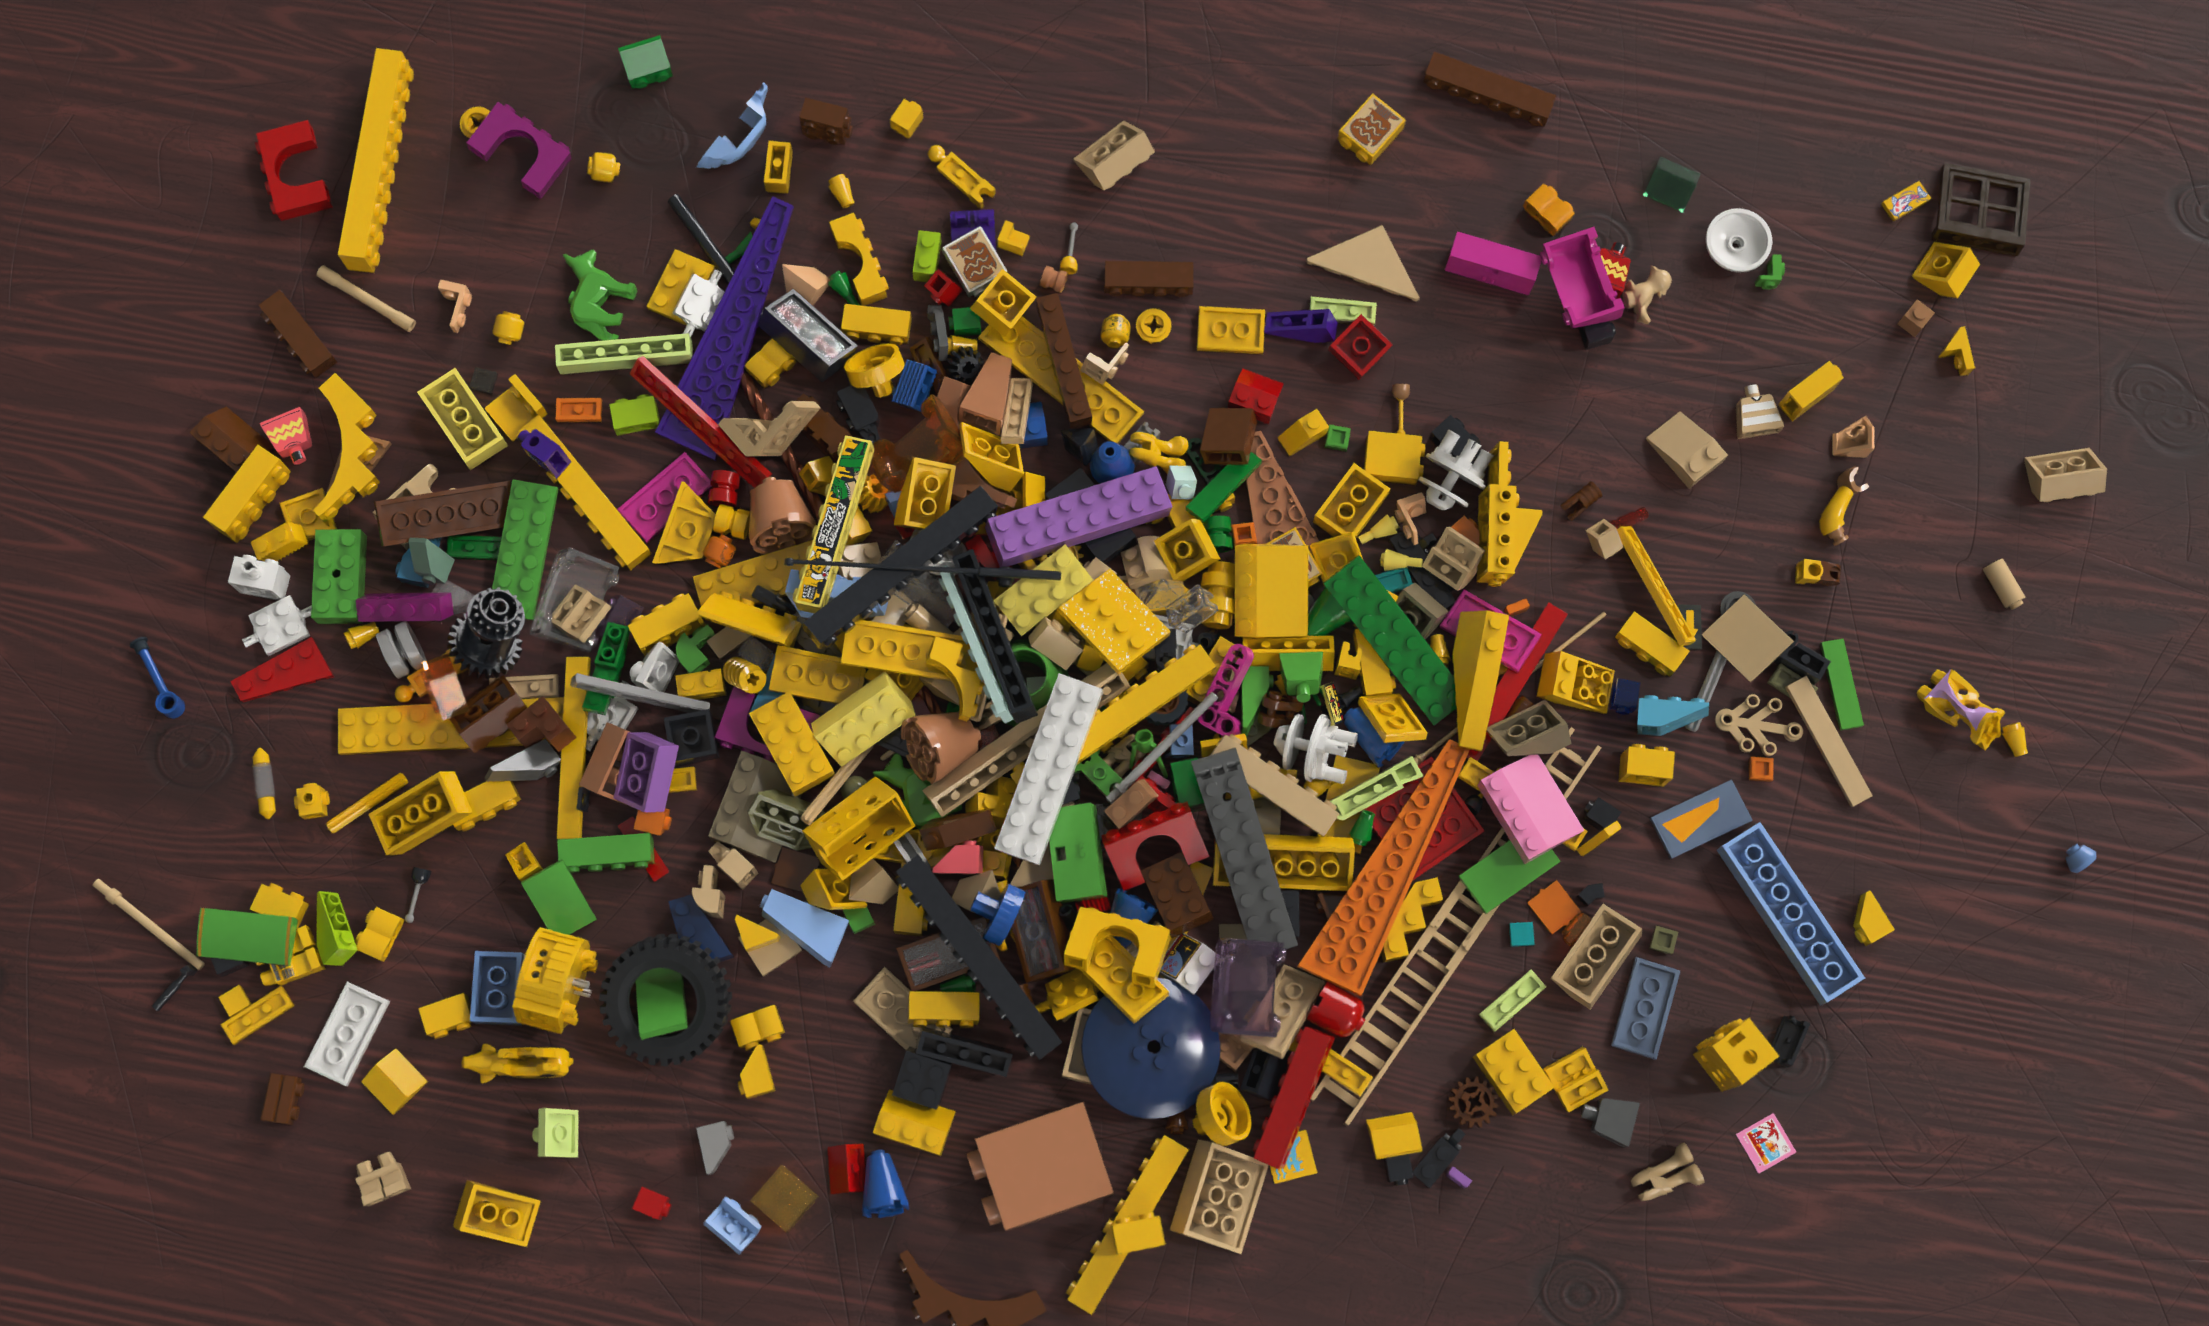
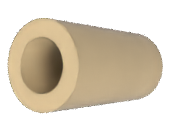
M2003 558L1983 569L2005 608L2010 607L2013 610L2024 604L2022 600L2026 597Z
M919 603L909 605L903 613L905 615L904 621L913 628L953 634L952 631Z

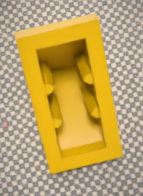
M525 842L505 854L520 881L543 870Z
M739 915L735 918L747 952L776 943L781 938L779 934Z

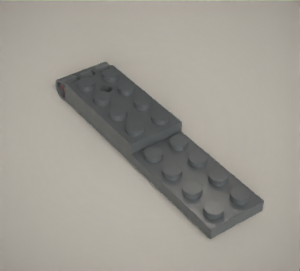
M1236 748L1191 761L1253 959L1297 946L1298 943ZM1226 792L1231 794L1229 801H1224L1222 798Z

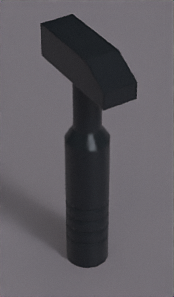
M186 965L181 968L180 972L182 974L167 987L152 1004V1007L160 1011L181 987V983L187 976H193L198 970L192 965Z

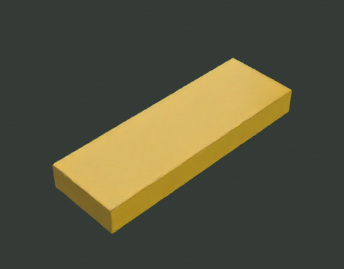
M279 986L222 1023L221 1026L231 1043L235 1045L295 1005L284 987Z

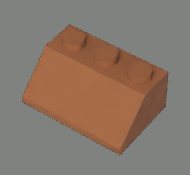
M606 723L579 786L620 802L613 797L629 731L611 723Z

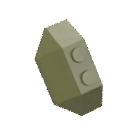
M776 789L758 792L747 811L756 835L797 851L812 848L802 831L809 825H806L800 819L811 803ZM822 810L814 821L824 815L825 812Z

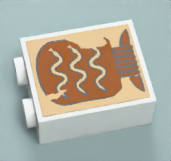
M981 226L942 248V253L968 297L981 295L1001 269L1007 272Z

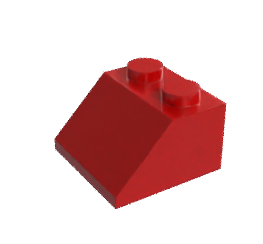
M1242 369L1229 399L1228 408H1253L1256 420L1269 424L1284 383Z

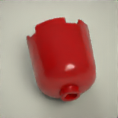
M1327 982L1319 995L1323 998L1319 1005H1313L1307 1020L1340 1038L1350 1036L1354 1030L1360 1031L1366 1020L1362 1018L1364 1013L1363 1002L1347 990Z

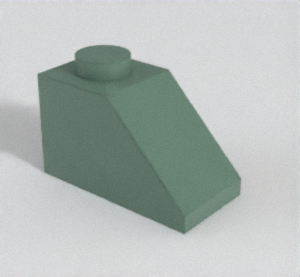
M410 537L408 542L414 572L422 577L423 582L429 585H435V583L445 584L455 559L426 538Z

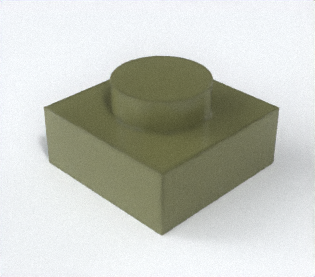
M1655 926L1649 949L1672 955L1678 932Z

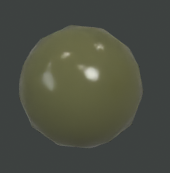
M861 776L849 777L841 786L843 798H847L866 784L867 781Z

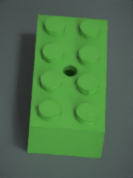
M361 529L315 530L311 618L317 624H363V622H358L355 600L364 596L367 536Z

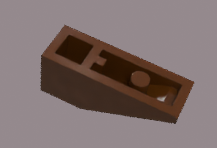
M990 809L931 819L919 829L926 851L947 848L995 832L997 828Z

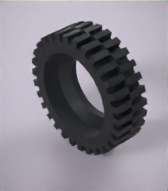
M658 934L654 938L652 936L647 937L623 952L612 963L613 966L605 974L607 978L602 981L601 985L604 991L599 995V1001H604V1004L599 1007L600 1014L606 1013V1017L602 1022L604 1026L610 1024L612 1029L607 1032L610 1038L614 1035L619 1038L615 1044L619 1048L623 1044L628 1048L624 1053L629 1056L634 1052L637 1053L636 1060L640 1062L648 1058V1064L655 1065L658 1061H661V1066H668L671 1062L677 1065L681 1064L685 1059L689 1061L696 1055H700L714 1042L723 1031V1027L729 1019L727 1014L731 1011L732 1005L728 1003L732 999V992H728L727 989L731 986L730 979L725 980L723 977L727 974L725 967L719 969L717 964L721 962L717 956L712 959L709 956L712 951L708 947L704 950L699 948L702 943L697 940L690 943V937L683 936L678 939L677 934H670L667 937L664 934ZM655 968H667L679 972L688 979L696 993L697 1011L692 1023L688 1028L676 1035L655 1036L642 1040L639 1035V1024L635 1021L629 1005L630 991L634 982L641 974Z

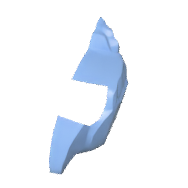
M764 82L758 91L756 90L751 99L746 103L749 106L739 117L751 126L753 130L738 148L725 135L723 138L718 136L699 161L698 168L710 169L718 168L721 164H731L742 158L755 145L766 126V114L763 109V103L768 87Z

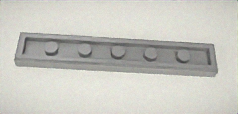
M578 673L572 677L570 684L574 688L688 713L710 708L709 702Z

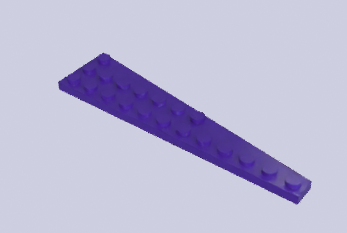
M773 196L678 385V388L717 424L723 418H730L794 208L793 205ZM666 409L655 433L716 461L718 454L672 412Z

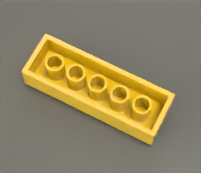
M1263 834L1280 888L1348 891L1352 885L1355 855L1353 838ZM1215 840L1213 886H1230Z

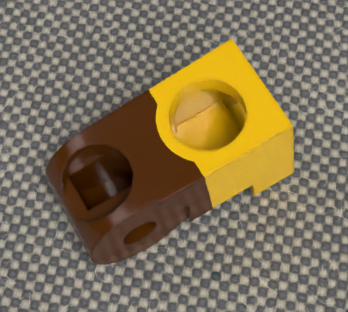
M1803 559L1796 564L1795 583H1813L1825 586L1839 585L1841 566L1825 561Z

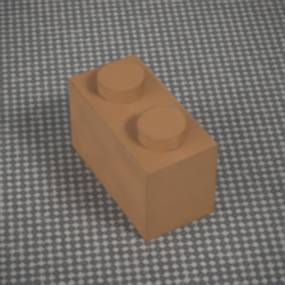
M1141 779L1133 784L1104 812L1120 829L1130 823L1159 795L1145 779Z

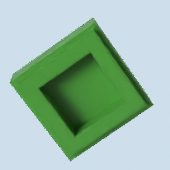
M1329 424L1325 448L1347 452L1351 428Z

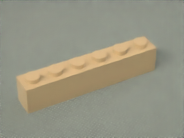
M1230 734L1229 737L1223 735L1210 755L1236 748L1249 787L1320 836L1324 837L1340 814L1335 811L1337 806L1328 800L1322 802L1316 798L1318 793L1308 786L1305 789L1297 784L1299 782L1298 779L1289 773L1286 776L1278 771L1280 767L1272 761L1268 760L1266 763L1261 760L1259 752L1251 747L1247 750L1241 746L1242 741L1233 734Z

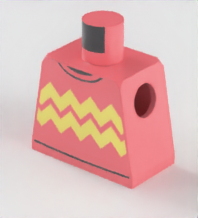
M300 407L260 423L265 434L282 458L291 456L294 465L306 461L303 451L312 447V441L306 414Z

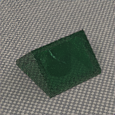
M1660 156L1643 195L1684 212L1698 183L1700 173Z

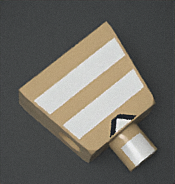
M1758 385L1746 386L1744 388L1746 398L1740 399L1736 405L1737 438L1743 439L1779 433L1783 429L1784 424L1772 395H1760Z

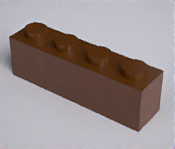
M1105 261V293H1109L1111 296L1131 294L1137 297L1144 294H1153L1156 297H1163L1166 294H1175L1177 297L1192 295L1193 262Z
M278 290L259 304V307L263 310L260 314L268 325L270 323L274 324L276 329L273 332L280 341L285 339L289 343L286 348L294 358L296 356L300 357L302 362L299 365L306 374L311 372L317 378L337 363L332 354L281 290Z

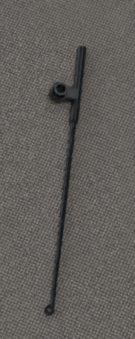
M784 559V565L787 566L806 564L978 574L979 576L996 577L999 587H1012L1014 578L1061 580V571L1013 569L1012 567H979L975 569Z

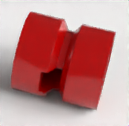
M712 471L710 485L713 488L709 490L708 504L715 507L724 504L735 508L738 499V493L735 490L739 489L741 476L732 471Z

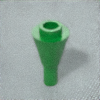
M751 231L736 247V250L725 257L729 264L743 256L753 236Z
M837 271L829 277L830 282L828 285L843 299H846L848 304L860 305L853 295L846 272L841 273Z

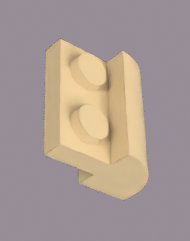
M1446 527L1436 547L1431 548L1422 567L1459 591L1477 573L1479 569L1477 566L1486 550L1453 528Z
M1144 536L1137 538L1138 545L1121 552L1127 580L1131 589L1140 588L1151 582L1157 587L1173 580L1154 543V540L1159 537Z
M575 584L549 617L548 621L575 641L579 640L585 643L601 620L605 618L611 606Z
M704 865L703 871L699 872L698 884L701 885V888H692L693 898L707 915L723 919L725 895L721 890L717 889L718 872L714 866Z

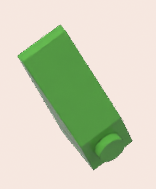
M1250 666L1241 683L1242 734H1245L1246 737L1263 707L1262 700L1264 694H1269V689H1273L1274 679L1273 675H1269V666Z

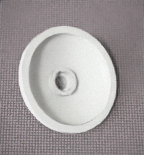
M1730 209L1717 215L1709 225L1706 233V247L1711 258L1722 268L1733 272H1747L1756 269L1767 259L1772 248V235L1767 223L1756 213L1746 209ZM1732 244H1738L1739 248H1734Z

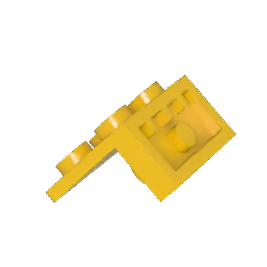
M516 374L508 379L512 386L485 407L487 413L511 441H515L519 435L518 430L537 415H540L541 418L547 415L543 405Z

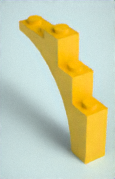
M336 373L319 387L337 415L342 437L340 466L334 483L324 499L313 510L323 522L333 519L337 515L338 509L344 504L350 503L357 492L364 498L366 495H371L375 492L380 483L376 476L363 464L365 461L371 460L378 450L374 442L362 431L363 428H367L373 423L377 415Z

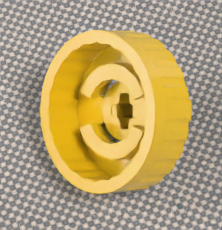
M887 343L871 346L854 354L846 361L844 369L853 387H872L875 396L881 398L892 393L894 387L891 379L904 369L905 363L898 346Z
M1219 1082L1203 1089L1199 1093L1196 1103L1197 1115L1193 1119V1126L1198 1131V1134L1208 1135L1211 1140L1221 1146H1229L1248 1136L1251 1129L1250 1111L1244 1097L1233 1085L1227 1082Z

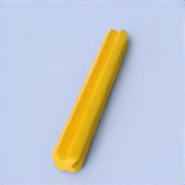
M398 773L326 823L327 828L330 832L336 833L408 783L407 778L403 773Z

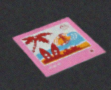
M1774 1113L1736 1134L1758 1173L1796 1153Z

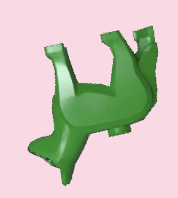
M593 249L575 258L563 254L566 263L573 269L580 281L576 292H571L568 301L571 304L570 312L574 323L592 333L600 341L617 340L619 335L607 332L605 326H620L623 314H608L600 307L610 295L634 300L637 294L635 284L620 283L606 272L595 268L596 252Z
M893 754L884 771L873 772L874 777L885 780L903 790L905 800H902L915 827L921 829L931 819L941 817L922 791L931 783L928 780H920L913 769L905 768L900 754ZM962 804L945 816H951L961 811Z

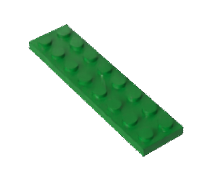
M1360 555L1356 556L1323 582L1328 591L1433 725H1436L1457 708L1454 676Z

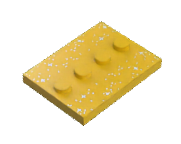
M1108 569L1058 608V612L1118 675L1170 636L1171 632L1111 569Z

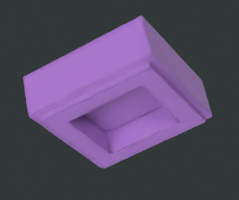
M1450 1167L1446 1173V1176L1461 1188H1467L1472 1182L1471 1179L1455 1167Z

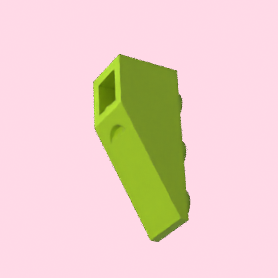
M319 891L317 893V948L323 965L343 966L358 950L339 894Z

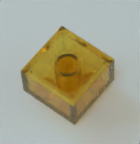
M782 1164L750 1201L788 1233L820 1196Z

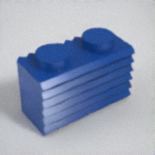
M907 359L904 369L900 372L898 384L893 388L892 402L922 412L926 399H928L929 391L933 386L932 383L936 377L937 370L928 365Z

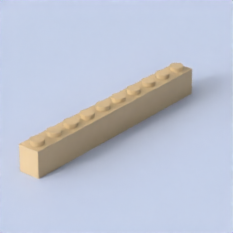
M1108 663L1081 680L1103 689V695L1097 710L1130 687L1123 673L1118 675ZM1047 705L1037 711L1038 716L1019 723L971 756L943 779L932 783L922 790L932 807L941 817L1028 758Z

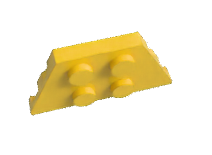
M683 481L680 484L652 562L654 564L702 559L703 551L710 539L716 514Z

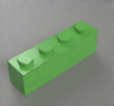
M650 833L560 839L558 840V861L563 859L571 874L579 873V869L599 872L602 871V867H611V870H624L625 866L634 865V868L638 869L648 868V864H654L653 836Z

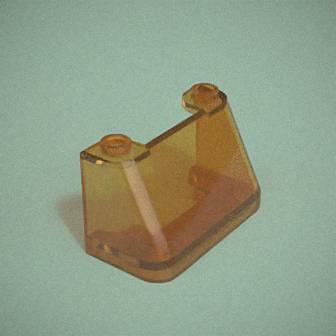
M934 394L921 404V412L926 418L900 440L893 444L887 439H881L873 444L875 450L871 460L880 484L894 493L902 491L913 457L950 465H957L965 458L960 429L941 400Z

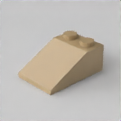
M1678 412L1646 438L1688 489L1723 463L1728 456L1713 437L1682 412Z

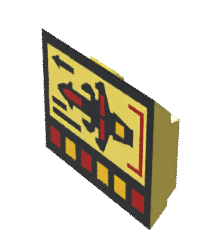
M1334 682L1320 686L1331 719V726L1345 721Z

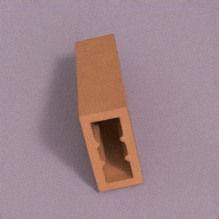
M991 352L959 406V422L1001 435L1011 378L1012 359Z

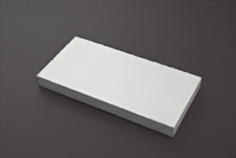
M347 982L304 1067L348 1087L390 1001Z

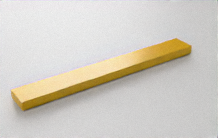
M566 657L563 721L577 738L561 750L557 839L582 838L583 811L577 810L578 789L582 787L579 784L585 772L588 712L584 711L582 706L588 690L574 688L570 684L572 677L577 673L590 676L591 658Z

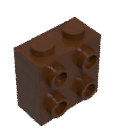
M805 97L799 117L803 134L809 139L817 140L819 138L826 140L832 145H845L846 139L851 138L853 126L851 125L852 118L849 117L848 108Z

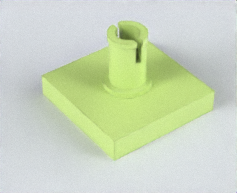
M539 1109V1125L532 1133L534 1141L538 1142V1157H578V1110Z

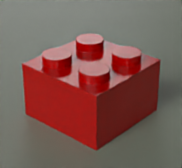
M1360 314L1329 346L1328 350L1360 380L1393 344Z

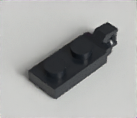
M1458 1128L1451 1136L1445 1134L1443 1137H1440L1412 1171L1413 1175L1426 1187L1430 1188L1459 1154L1462 1147L1458 1143L1466 1134Z

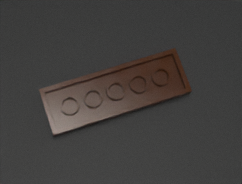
M510 481L375 501L374 506L382 547L409 543L410 537L434 539L504 527L511 491Z

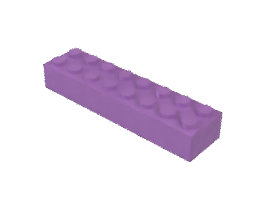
M1155 466L988 518L985 530L999 566L1008 567L1055 552L1065 544L1067 547H1071L1169 516L1173 506L1158 468Z

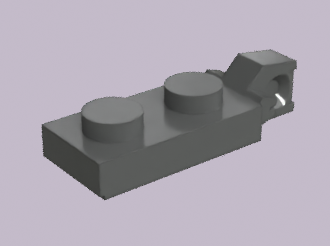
M941 304L928 305L927 319L932 321L930 322L931 335H935L933 351L938 353L939 361H946L948 359V339Z

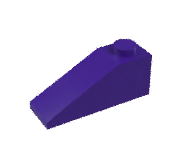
M1330 309L1267 312L1264 332L1265 334L1312 343L1334 342L1338 322Z

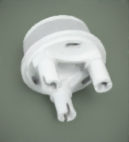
M1451 430L1447 431L1439 447H1436L1434 452L1426 454L1429 460L1449 472L1442 485L1439 486L1421 476L1418 479L1429 487L1426 491V501L1440 510H1447L1453 507L1455 503L1467 508L1469 504L1450 491L1458 478L1484 490L1486 487L1482 480L1485 476L1484 471L1494 457L1491 453L1481 449L1477 459L1472 464L1471 462L1481 445L1478 443L1474 444L1475 441L1468 439L1461 454L1453 457L1450 453L1460 436Z
M1297 714L1294 717L1291 725H1284L1278 728L1274 739V746L1283 755V769H1291L1299 750L1307 751L1304 767L1306 781L1311 782L1313 779H1325L1341 784L1345 783L1347 771L1329 767L1327 759L1329 753L1345 757V750H1348V745L1355 747L1358 733L1338 729V726H1331V722L1325 714L1320 715L1310 740L1302 739L1304 717L1301 714Z

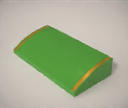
M200 908L197 956L291 966L298 919L287 916Z

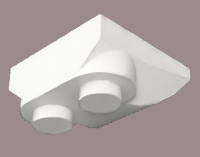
M656 643L647 653L643 662L638 661L631 667V681L641 688L665 692L679 664L677 655L664 643Z

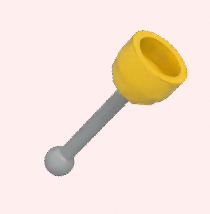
M1071 223L1069 226L1071 236L1068 256L1064 257L1060 262L1059 270L1068 272V274H1075L1078 265L1072 254L1075 231H1077L1078 225Z

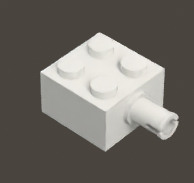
M243 555V557L234 556L228 583L239 593L274 600L285 598L290 575L284 570V567L279 565L278 561L265 559V562L258 561L256 557L250 555Z

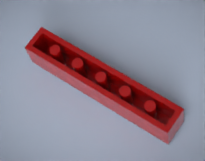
M1305 1027L1304 1030L1301 1029L1296 1038V1043H1298L1296 1051H1292L1288 1058L1287 1064L1290 1065L1287 1074L1283 1073L1279 1082L1280 1092L1278 1096L1275 1095L1270 1105V1108L1273 1110L1270 1117H1266L1263 1122L1262 1130L1264 1133L1262 1138L1257 1139L1254 1145V1159L1274 1168L1284 1169L1335 1037L1311 1027Z

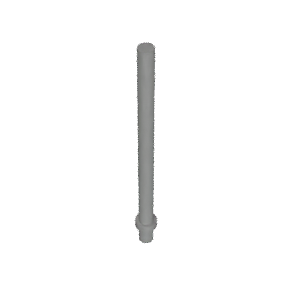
M1211 692L1120 784L1116 783L1113 786L1115 789L1105 797L1106 800L1112 804L1125 793L1218 699L1216 694Z

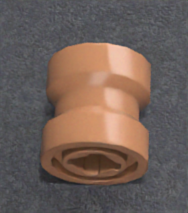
M1046 266L1040 286L1044 288L1050 287L1055 292L1062 293L1068 272L1062 270L1058 272L1053 267Z

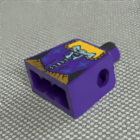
M537 429L532 430L531 433L523 430L518 435L517 440L521 443V447L526 454L555 478H558L571 463V460L561 447Z

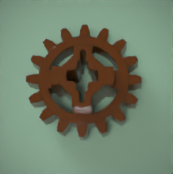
M1475 1077L1473 1082L1469 1078H1465L1464 1085L1460 1081L1457 1082L1458 1090L1452 1088L1450 1092L1454 1094V1097H1449L1447 1100L1453 1103V1106L1448 1108L1449 1111H1455L1452 1118L1456 1119L1459 1117L1461 1119L1460 1125L1468 1122V1128H1472L1474 1123L1480 1128L1482 1127V1121L1489 1124L1491 1122L1489 1116L1495 1117L1497 1115L1493 1108L1499 1107V1104L1494 1103V1100L1499 1096L1492 1095L1491 1093L1494 1087L1487 1088V1080L1480 1084L1478 1077ZM1469 1087H1476L1473 1093L1463 1091ZM1484 1093L1488 1098V1105L1484 1102ZM1477 1096L1476 1103L1478 1106L1470 1109L1471 1102L1468 1099ZM1458 1099L1460 1102H1462L1464 1108L1463 1112H1461L1459 1108ZM1475 1112L1484 1114L1479 1118H1470Z

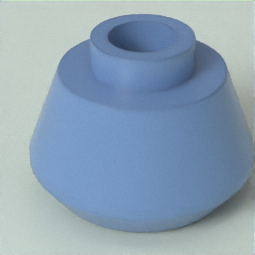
M2075 844L2066 851L2068 856L2065 859L2069 870L2079 873L2095 861L2097 856L2096 851L2084 844L2081 846Z

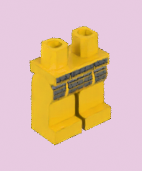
M304 925L296 930L291 966L269 964L271 970L260 974L263 985L279 984L282 986L288 982L325 970L319 951L316 949L317 945L312 931L308 926ZM255 962L257 966H261V965H263V964H266V963H257V962Z

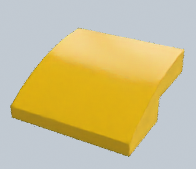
M1584 1047L1543 1068L1546 1076L1555 1087L1553 1088L1568 1113L1608 1091L1599 1070L1595 1068Z

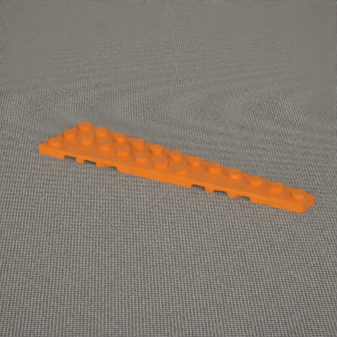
M1451 739L1447 741L1298 964V968L1360 997L1362 996L1470 749L1459 747V743Z

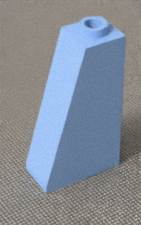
M771 889L769 896L765 894L760 904V907L763 908L762 916L825 966L831 967L848 927L849 920Z

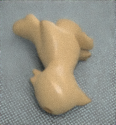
M1651 265L1650 275L1645 282L1635 285L1632 280L1627 281L1626 291L1623 292V302L1627 309L1634 307V312L1637 314V322L1650 323L1651 320L1647 314V307L1651 303L1654 294H1658L1659 298L1666 294L1671 285L1670 274Z

